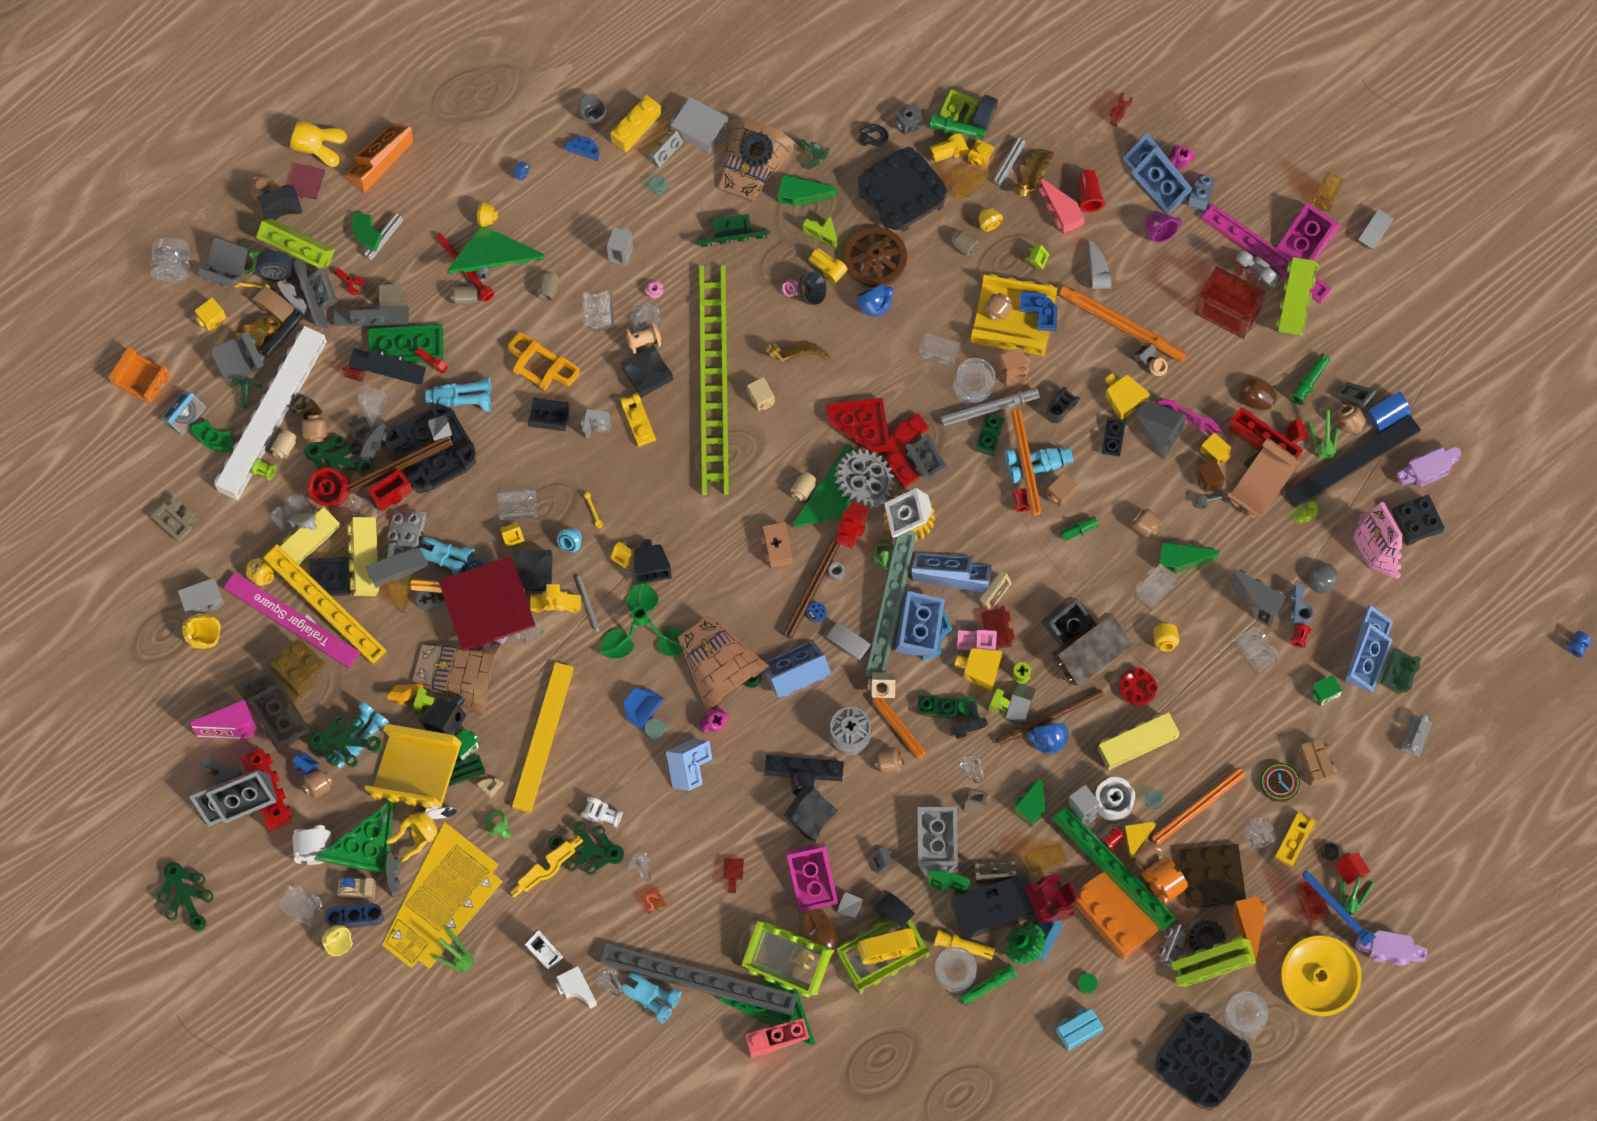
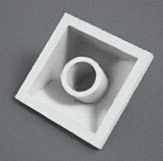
M917 488L884 503L892 537H897L926 523L932 513L929 496Z

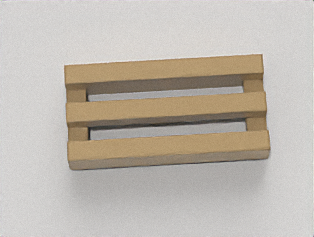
M1001 571L980 599L982 606L988 612L992 611L1012 584L1006 572Z

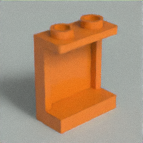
M128 347L109 375V379L112 385L150 404L153 399L155 400L158 397L161 386L169 380L170 373L166 366L163 365L161 367L137 355L134 349Z

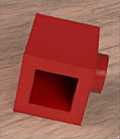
M1348 852L1339 858L1340 862L1334 865L1346 885L1354 884L1358 877L1362 879L1371 873L1358 852L1354 854Z

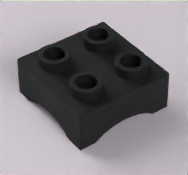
M293 184L281 186L274 191H266L258 196L266 220H276L286 214L303 213Z
M654 345L648 347L637 356L621 362L623 371L638 392L640 398L673 380L672 372L666 366Z
M1429 494L1393 508L1392 514L1401 528L1407 546L1424 538L1443 533L1445 527Z
M513 550V562L524 591H546V585L552 584V550Z
M806 784L783 816L804 837L816 841L825 823L838 810L815 787Z

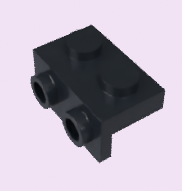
M532 398V409L528 420V427L566 431L570 403Z

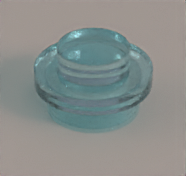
M657 176L650 181L649 187L651 192L659 195L666 192L668 183L665 178Z
M1151 790L1147 793L1146 804L1150 808L1159 809L1164 805L1165 795L1160 790Z

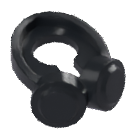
M866 123L859 131V142L862 146H867L868 144L882 146L889 138L888 131L876 124L869 125ZM879 132L882 135V140L877 141L867 133Z

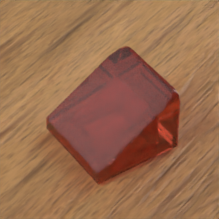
M349 365L344 366L342 369L346 378L363 382L366 374L365 370L353 368Z

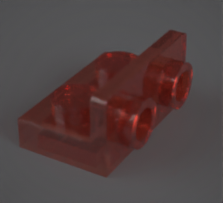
M1003 605L998 610L981 613L984 630L997 631L996 650L1012 647V640H1015L1013 628H1009L1008 622H1011L1009 610L1005 611V606Z

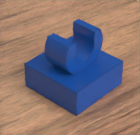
M305 752L296 755L292 761L296 764L293 768L294 772L299 771L300 768L303 769L301 777L316 770L320 764Z

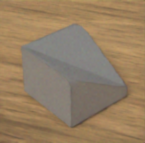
M446 415L428 421L434 440L452 435Z
M845 892L837 913L856 920L863 904V899Z

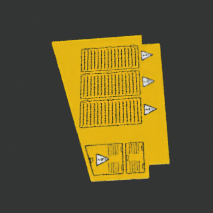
M444 822L382 946L410 968L420 961L430 969L436 962L433 958L434 955L440 957L447 949L438 939L442 938L449 945L453 941L446 927H449L457 937L503 882L493 874L499 864Z

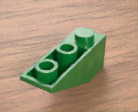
M783 175L778 191V203L795 207L837 197V187L831 184H819L810 179H798V177L793 175Z
M1175 542L1162 543L1158 571L1179 573L1218 560L1220 550H1215L1213 547L1198 548L1192 544L1183 546L1177 545Z

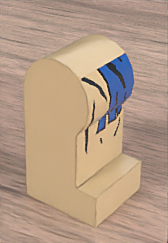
M341 878L338 883L337 896L374 901L375 880L373 878Z

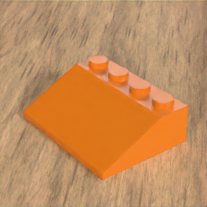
M1105 872L1089 881L1076 892L1078 900L1074 905L1122 960L1126 959L1161 930Z

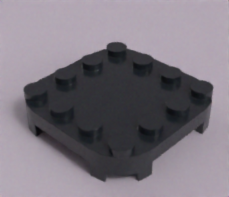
M906 147L892 153L866 169L858 177L859 197L868 203L882 220L883 227L887 230L890 228L902 230V232L907 231L909 226L934 210L940 211L944 207L947 195L944 182L922 155L914 151L912 147Z
M436 404L430 405V409L398 426L394 424L387 435L386 444L393 460H397L436 441L433 439L428 421L446 415L452 433L449 436L452 440V445L401 470L409 481L411 488L419 494L442 486L466 473L476 464L474 445L451 407L448 408Z
M1194 1012L1187 1014L1158 1052L1154 1071L1165 1084L1195 1106L1211 1111L1219 1107L1226 1100L1245 1074L1252 1061V1053L1249 1044L1244 1039L1241 1040L1212 1019L1210 1014Z

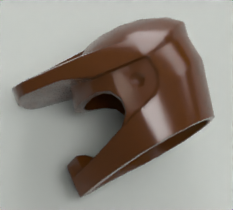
M813 909L805 913L802 917L804 937L834 949L838 937L832 922L822 909Z

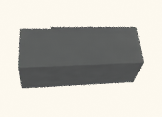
M260 770L252 771L189 795L208 827L221 821L224 824L277 802L270 775Z

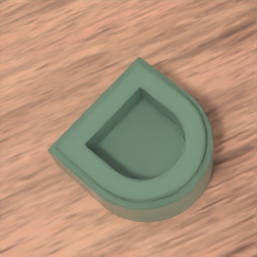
M655 718L648 720L645 724L646 735L655 743L668 729L666 724Z

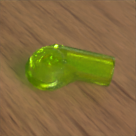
M1316 501L1308 503L1309 510L1295 516L1298 525L1313 520L1319 513L1320 506L1318 507Z

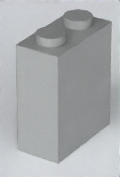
M689 97L687 102L684 101L682 103L678 116H674L671 120V131L675 132L677 130L681 139L710 154L728 126V116Z

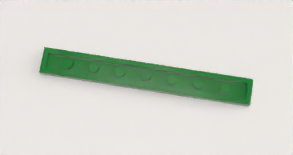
M1067 806L1053 816L1052 819L1162 931L1166 930L1177 920L1170 910Z

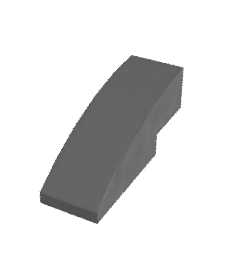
M420 548L380 560L367 566L366 570L375 588H378L392 580L396 582L428 566V563Z

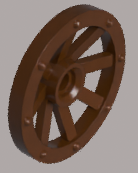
M869 227L858 231L849 239L844 250V264L848 269L847 272L856 282L868 287H878L884 284L887 286L895 282L904 272L907 264V250L902 239L893 231L882 227ZM874 236L885 237L879 245H876ZM868 237L870 247L858 243V241ZM892 241L898 249L884 248ZM853 248L866 252L850 258ZM885 256H900L899 265L896 266ZM867 260L862 271L858 273L853 264ZM882 263L894 271L884 278L881 268ZM872 265L876 268L877 279L865 277Z

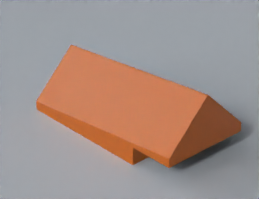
M396 123L391 124L353 157L357 164L344 174L345 177L365 194L413 143L411 127Z

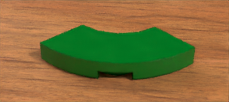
M354 213L352 229L356 239L366 249L376 252L383 236L372 228V216Z
M208 420L190 425L193 435L203 446L218 452L233 451L235 442L231 431H218L210 425Z

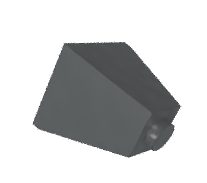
M1145 400L1144 404H1139L1134 412L1136 415L1135 423L1158 455L1164 459L1182 433L1186 415Z

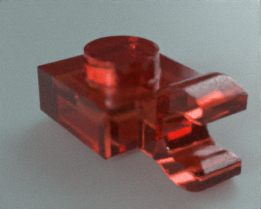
M1123 92L1119 95L1118 106H1114L1109 114L1111 117L1110 124L1114 127L1118 126L1126 109L1132 104L1133 97H1130L1128 101H1124Z
M724 858L723 879H729L728 893H736L737 880H743L744 859Z

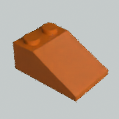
M1259 896L1236 901L1232 910L1239 936L1250 940L1255 960L1258 954L1264 913H1266L1265 903L1260 901Z

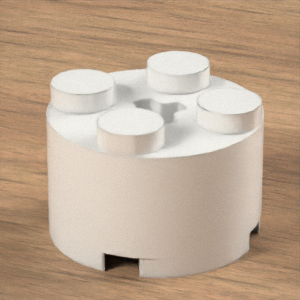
M1110 777L1101 782L1095 794V798L1100 802L1097 814L1109 821L1124 820L1131 813L1135 801V792L1128 781L1120 777Z
M322 825L314 826L313 829L294 830V835L292 836L294 861L301 864V861H307V865L325 863L315 860V857L333 844L332 833L325 830V826Z

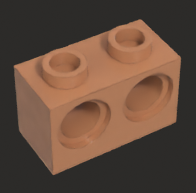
M1022 347L1000 355L999 371L1006 386L1027 378L1030 358L1027 353L1023 352Z

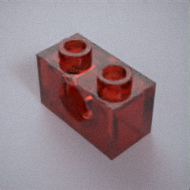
M1307 881L1297 884L1294 891L1309 927L1327 921L1331 913L1326 901Z

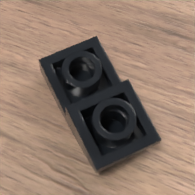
M1107 417L1101 454L1120 457L1126 420Z

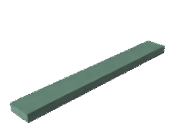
M907 531L895 539L865 678L872 679V672L886 673L917 532Z

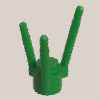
M1341 877L1340 899L1338 903L1350 915H1355L1356 912H1359L1374 882H1370L1357 902L1358 899L1355 897L1361 877L1357 878L1351 896L1346 895V898H1344L1345 881Z

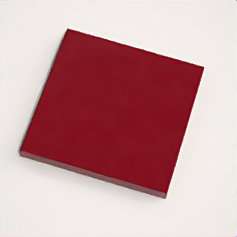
M512 556L438 580L462 652L536 627Z

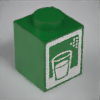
M1332 674L1314 683L1311 687L1310 695L1314 702H1318L1319 706H1322L1340 697L1343 690Z
M464 728L455 736L462 742L457 756L460 761L467 759L479 748V738L473 731L468 732Z

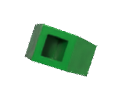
M1040 779L1036 783L1032 782L1026 791L1028 793L1024 798L1020 796L1014 804V814L1032 828L1045 813L1043 782Z

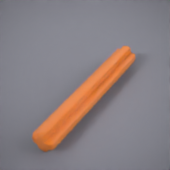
M873 698L872 703L917 759L922 758L926 753L887 702L883 698Z

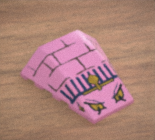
M1382 502L1360 514L1353 539L1372 571L1398 579L1401 576V573L1398 571L1401 569V563L1398 562V559L1401 558L1399 550L1402 549V533L1385 503Z

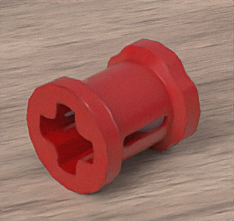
M1025 488L1013 490L1012 496L1015 499L1014 511H1029L1030 505L1028 504L1027 490Z
M1296 623L1294 635L1290 638L1289 643L1298 648H1305L1307 635L1311 633L1312 629L1305 624Z
M1113 826L1112 831L1105 837H1101L1100 840L1112 852L1121 840L1124 841L1126 839V836L1118 827Z

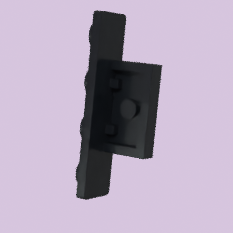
M353 349L349 362L350 367L422 385L426 367L405 362L404 357L393 355V358L386 357L385 352L377 350L374 353Z

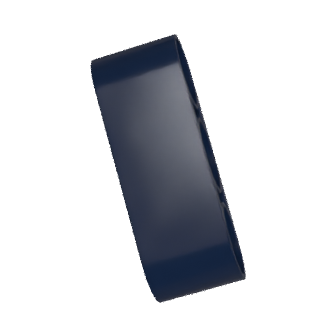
M374 903L332 907L325 912L324 916L329 927L338 924L344 925L347 928L376 926L384 920L381 907ZM372 911L379 912L376 918L369 917ZM352 913H359V917L356 920L349 919ZM339 915V919L336 922H331V916Z

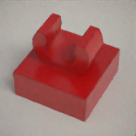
M1295 419L1284 427L1286 437L1292 443L1296 444L1300 440L1303 441L1309 437L1304 432V429L1307 427L1302 424V420Z

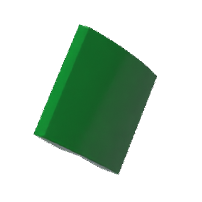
M929 871L927 885L943 894L947 888H950L962 895L968 893L970 880L951 872Z

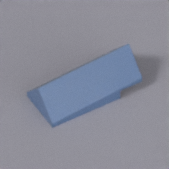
M1146 133L1123 159L1132 168L1133 176L1168 214L1189 198L1192 188L1150 135Z
M916 552L912 566V577L915 582L985 593L990 587L992 565L973 563V556Z
M1367 605L1345 682L1374 692L1393 641L1388 636L1393 621L1371 605Z

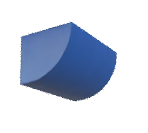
M1399 391L1369 409L1367 418L1380 434L1411 415V410L1406 398Z

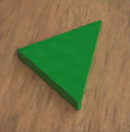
M486 226L480 227L450 265L447 274H453V272L476 271L484 267H503L504 264L514 263V265L529 263L530 260L537 259L542 261L545 258V254Z
M849 444L845 445L794 521V528L843 517L844 512L853 500L847 502L848 496L842 497L844 491L838 490L840 484L835 483L838 477L834 476V474L837 472L835 468L839 464L838 462L847 453L850 454Z
M387 802L318 854L315 860L386 874L387 855L390 851V843L386 844V840L391 837L395 802Z
M770 981L758 983L759 985L796 994L797 1000L792 1016L728 998L718 997L720 1002L772 1027L804 1018L809 1038L803 1040V1042L816 1046L797 989H786L778 981H775V983Z

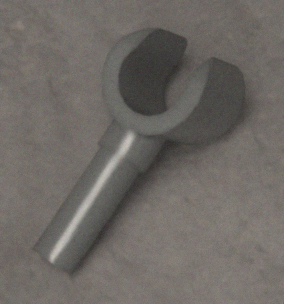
M1201 495L1196 500V508H1207V502L1222 500V495L1213 497Z

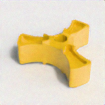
M547 584L546 592L544 591L543 594L530 595V610L536 613L547 610V612L550 610L562 612L567 610L576 613L581 608V595H570L567 592L560 591L559 584Z

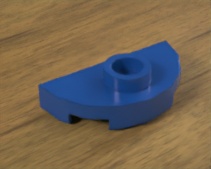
M579 136L576 139L569 140L564 146L566 151L599 161L598 147L588 137Z

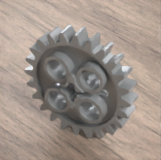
M859 449L857 452L852 450L850 454L847 453L838 462L839 464L835 468L837 472L834 474L838 479L835 483L840 484L838 490L844 491L842 497L848 496L847 502L853 500L863 506L867 504V507L871 509L873 505L877 508L889 499L894 491L892 488L895 484L892 481L894 475L889 474L892 468H886L888 462H881L882 456L876 458L875 452L869 455L867 449L864 453Z

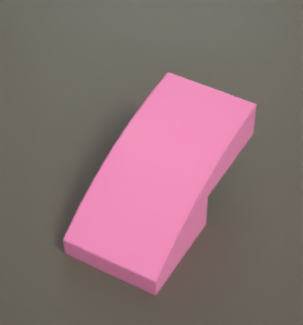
M958 630L957 651H971L972 648L996 651L997 631Z

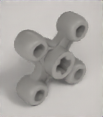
M1244 249L1236 256L1235 260L1247 269L1246 272L1258 281L1262 279L1271 287H1274L1279 281L1280 276L1270 269V265L1258 256L1254 258Z

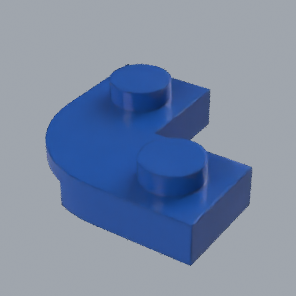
M1021 292L1020 312L1038 313L1037 330L1056 332L1057 305L1046 294Z

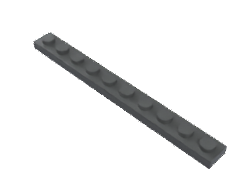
M606 944L601 959V964L791 1016L797 1000L796 994Z

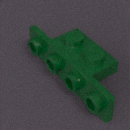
M749 214L712 219L714 238L696 240V242L701 244V247L712 246V242L718 241L722 245L731 243L730 240L738 239V242L749 241V237L756 236V239L767 238V234H771V231L751 232Z

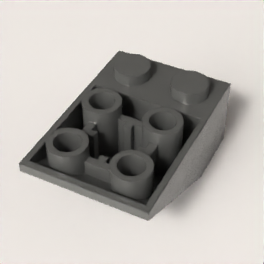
M1234 569L1230 585L1251 616L1271 628L1282 609L1286 596L1280 590L1271 589L1266 586V583L1262 580L1251 578L1247 572Z

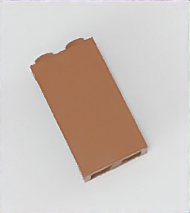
M1266 439L1261 452L1233 492H1229L1227 495L1231 498V503L1237 507L1243 506L1246 508V513L1253 518L1256 516L1259 518L1264 515L1301 462L1271 439Z

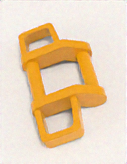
M521 332L508 344V351L519 358L513 372L517 375L521 374L539 385V388L543 391L549 387L552 379L569 387L580 375L579 367L568 361L565 357H559L541 346L540 342ZM519 340L529 344L523 353L514 347ZM536 351L555 362L543 379L524 368L527 361ZM563 366L574 372L568 379L557 374Z

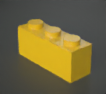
M646 95L610 133L611 142L626 153L661 116V106Z

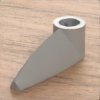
M1089 241L1091 289H1111V272H1109L1107 262L1093 241Z

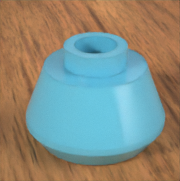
M567 528L558 533L557 541L562 550L574 553L581 546L582 535L575 528Z

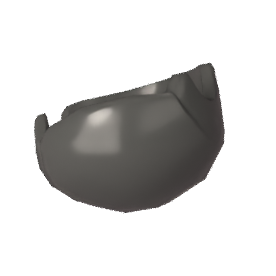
M586 94L581 98L579 114L585 121L598 123L605 118L607 109L604 100H599L596 94Z
M1323 562L1312 566L1309 572V585L1314 591L1326 594L1332 592L1337 586L1338 573L1331 564Z

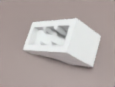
M578 966L557 976L559 983L556 984L560 995L565 994L566 998H579L590 1009L597 1006L596 1000Z

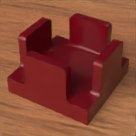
M1059 874L1044 876L1037 883L1029 884L1025 887L1039 923L1070 919L1074 916V907L1071 905L1078 900V895L1072 882H1067L1062 887Z

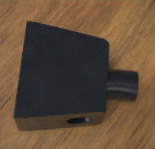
M650 539L643 540L641 547L634 550L636 585L672 579L671 566L662 545H653Z
M455 694L450 701L440 697L418 720L427 731L455 736L466 718L465 712L460 707L465 699L459 694Z

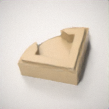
M497 778L483 779L476 786L492 798L503 786L504 782Z

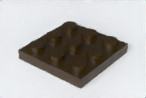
M1239 844L1179 850L1182 874L1188 884L1187 889L1184 891L1187 909L1235 904L1236 901L1246 899Z

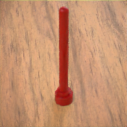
M437 233L436 239L452 259L455 260L459 254L441 233ZM473 271L464 272L475 287L478 288V296L483 302H487L494 297L495 292L492 288L483 285Z

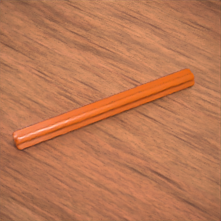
M1020 409L1011 411L1031 515L1036 516L1041 514V506L1022 412Z
M1237 768L1151 837V840L1157 846L1243 779L1245 777L1244 771L1241 768Z

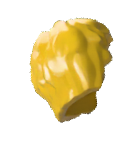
M197 613L191 615L183 622V637L193 648L205 649L214 647L220 638L221 624L215 617L209 614Z

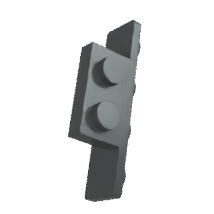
M296 259L293 261L294 271L299 277L300 288L305 294L306 304L312 314V321L317 326L327 328L328 323L323 311L337 303L327 271L320 269L310 275L306 263Z
M408 306L334 308V326L409 324Z

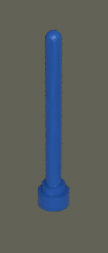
M1308 871L1302 873V877L1359 935V942L1365 948L1376 936L1371 931L1364 930Z

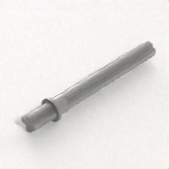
M1037 388L1023 392L1019 390L1018 393L942 415L940 417L943 426H947L1019 404L1024 405V402L1040 398Z

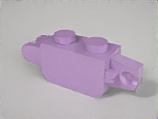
M1453 447V449L1451 448L1446 451L1444 448L1438 450L1434 448L1423 457L1416 456L1412 458L1408 467L1397 474L1400 484L1406 485L1414 482L1416 486L1422 487L1447 476L1452 464L1458 462L1461 456L1460 448Z
M1379 930L1374 933L1376 937L1365 948L1359 942V938L1355 942L1357 950L1369 953V957L1374 958V961L1377 962L1392 961L1395 965L1405 966L1410 961L1425 962L1427 957V948L1415 945L1412 937Z

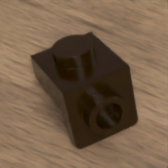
M303 394L295 398L289 406L292 412L303 417L304 420L308 419V415L320 416L322 414V410L316 402Z

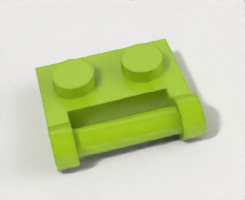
M950 90L939 116L945 118L949 116L953 118L952 120L958 121L966 103L970 107L963 123L970 125L980 101L960 92Z

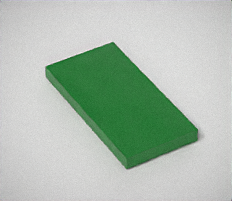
M443 324L368 328V352L374 353L377 350L385 352V356L393 358V355L404 357V361L409 363L427 362L416 354L417 348L420 347L434 358H440L444 361Z

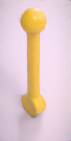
M240 282L239 284L234 286H246L263 289L266 286L271 289V286L269 284L259 285Z
M585 492L583 496L587 499L596 521L595 526L601 528L603 523L599 520L590 499L591 494Z

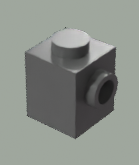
M913 103L896 112L895 124L905 135L914 133L924 125V115L917 104Z

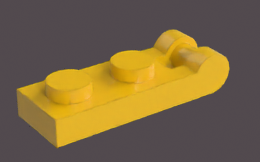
M638 392L632 394L631 397L620 398L638 447L656 441ZM635 403L636 408L630 409L629 405Z
M1298 811L1274 858L1290 867H1293L1316 822V819L1312 817L1309 819L1303 816L1304 813ZM1299 823L1306 825V828L1299 827Z

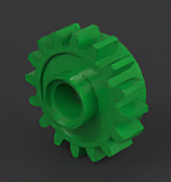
M1025 922L1022 927L1018 925L1015 932L1011 931L1012 936L1006 938L1009 942L1004 945L1007 949L1005 954L1008 955V958L1013 963L1015 962L1018 965L1023 963L1026 965L1036 960L1043 952L1046 942L1043 938L1045 933L1032 922L1029 925Z

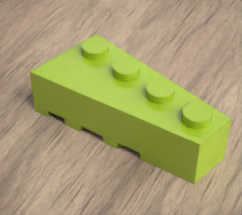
M1293 257L1292 262L1289 261L1287 272L1290 273L1289 280H1285L1284 283L1286 295L1285 299L1282 298L1280 303L1282 315L1278 317L1276 328H1279L1278 331L1280 333L1303 337L1308 316L1306 307L1310 306L1312 299L1310 289H1313L1316 282L1314 271L1319 269V264L1316 261Z

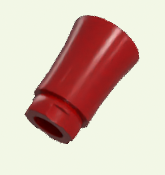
M1089 169L1081 171L1078 174L1080 210L1083 212L1099 211L1104 208L1105 201L1100 190L1096 172Z

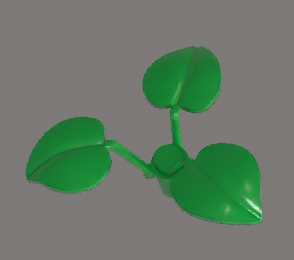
M647 583L635 584L627 597V607L632 612L633 617L629 635L627 636L626 632L621 629L611 630L604 637L599 653L610 659L627 657L634 649V643L630 638H632L635 625L642 627L649 624L661 638L658 642L660 652L668 657L678 656L684 653L678 639L684 631L677 627H668L662 635L651 622L647 613L654 610L658 605L659 598L656 591Z

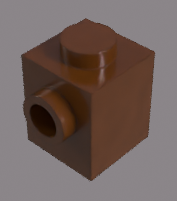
M1215 459L1198 466L1196 474L1201 488L1204 487L1206 492L1211 490L1215 492L1222 488L1225 477Z

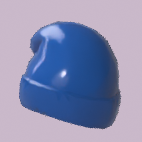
M884 284L863 291L856 296L857 306L868 316H881L890 309L892 303L891 296L894 293V289L890 286L886 287Z
M1056 723L1033 727V730L1027 733V738L1033 741L1038 751L1044 754H1055L1064 748L1069 732L1065 723Z

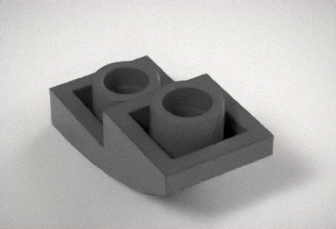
M385 424L379 425L367 439L360 454L362 461H371V458H374L376 455V447L382 448L383 444L386 443L389 432H387Z
M392 852L387 855L386 874L393 898L401 895L399 889L402 886L396 876L401 875L399 868L402 866L398 856L393 857Z

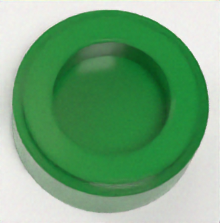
M964 697L960 700L958 708L962 716L971 717L967 704L971 701H975L978 710V703L974 698Z
M1090 973L1082 974L1077 983L1078 989L1084 994L1093 993L1098 985L1097 978Z

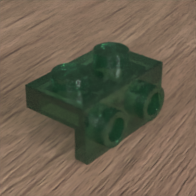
M1398 648L1393 649L1380 684L1397 694L1408 692L1412 688L1414 676L1420 668L1421 657H1411Z

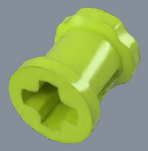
M257 458L252 467V474H259L270 481L274 477L277 467L275 464L270 465Z
M1019 662L1015 665L1013 672L1014 681L1026 684L1030 680L1031 667L1029 664ZM1020 671H1023L1024 676L1020 675Z

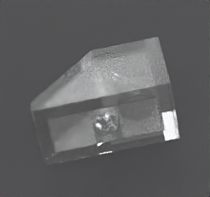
M365 386L364 390L360 391L357 401L370 430L373 432L378 426L389 399L387 392Z

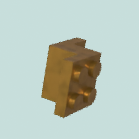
M298 637L270 663L273 671L259 684L287 712L315 686L312 678L326 664Z

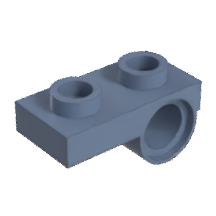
M1198 173L1188 206L1206 211L1216 178Z
M1296 584L1294 590L1290 592V602H1293V608H1290L1289 619L1293 620V627L1296 623L1308 625L1314 613L1310 605L1303 604L1304 584ZM1305 612L1308 617L1302 618L1299 613Z

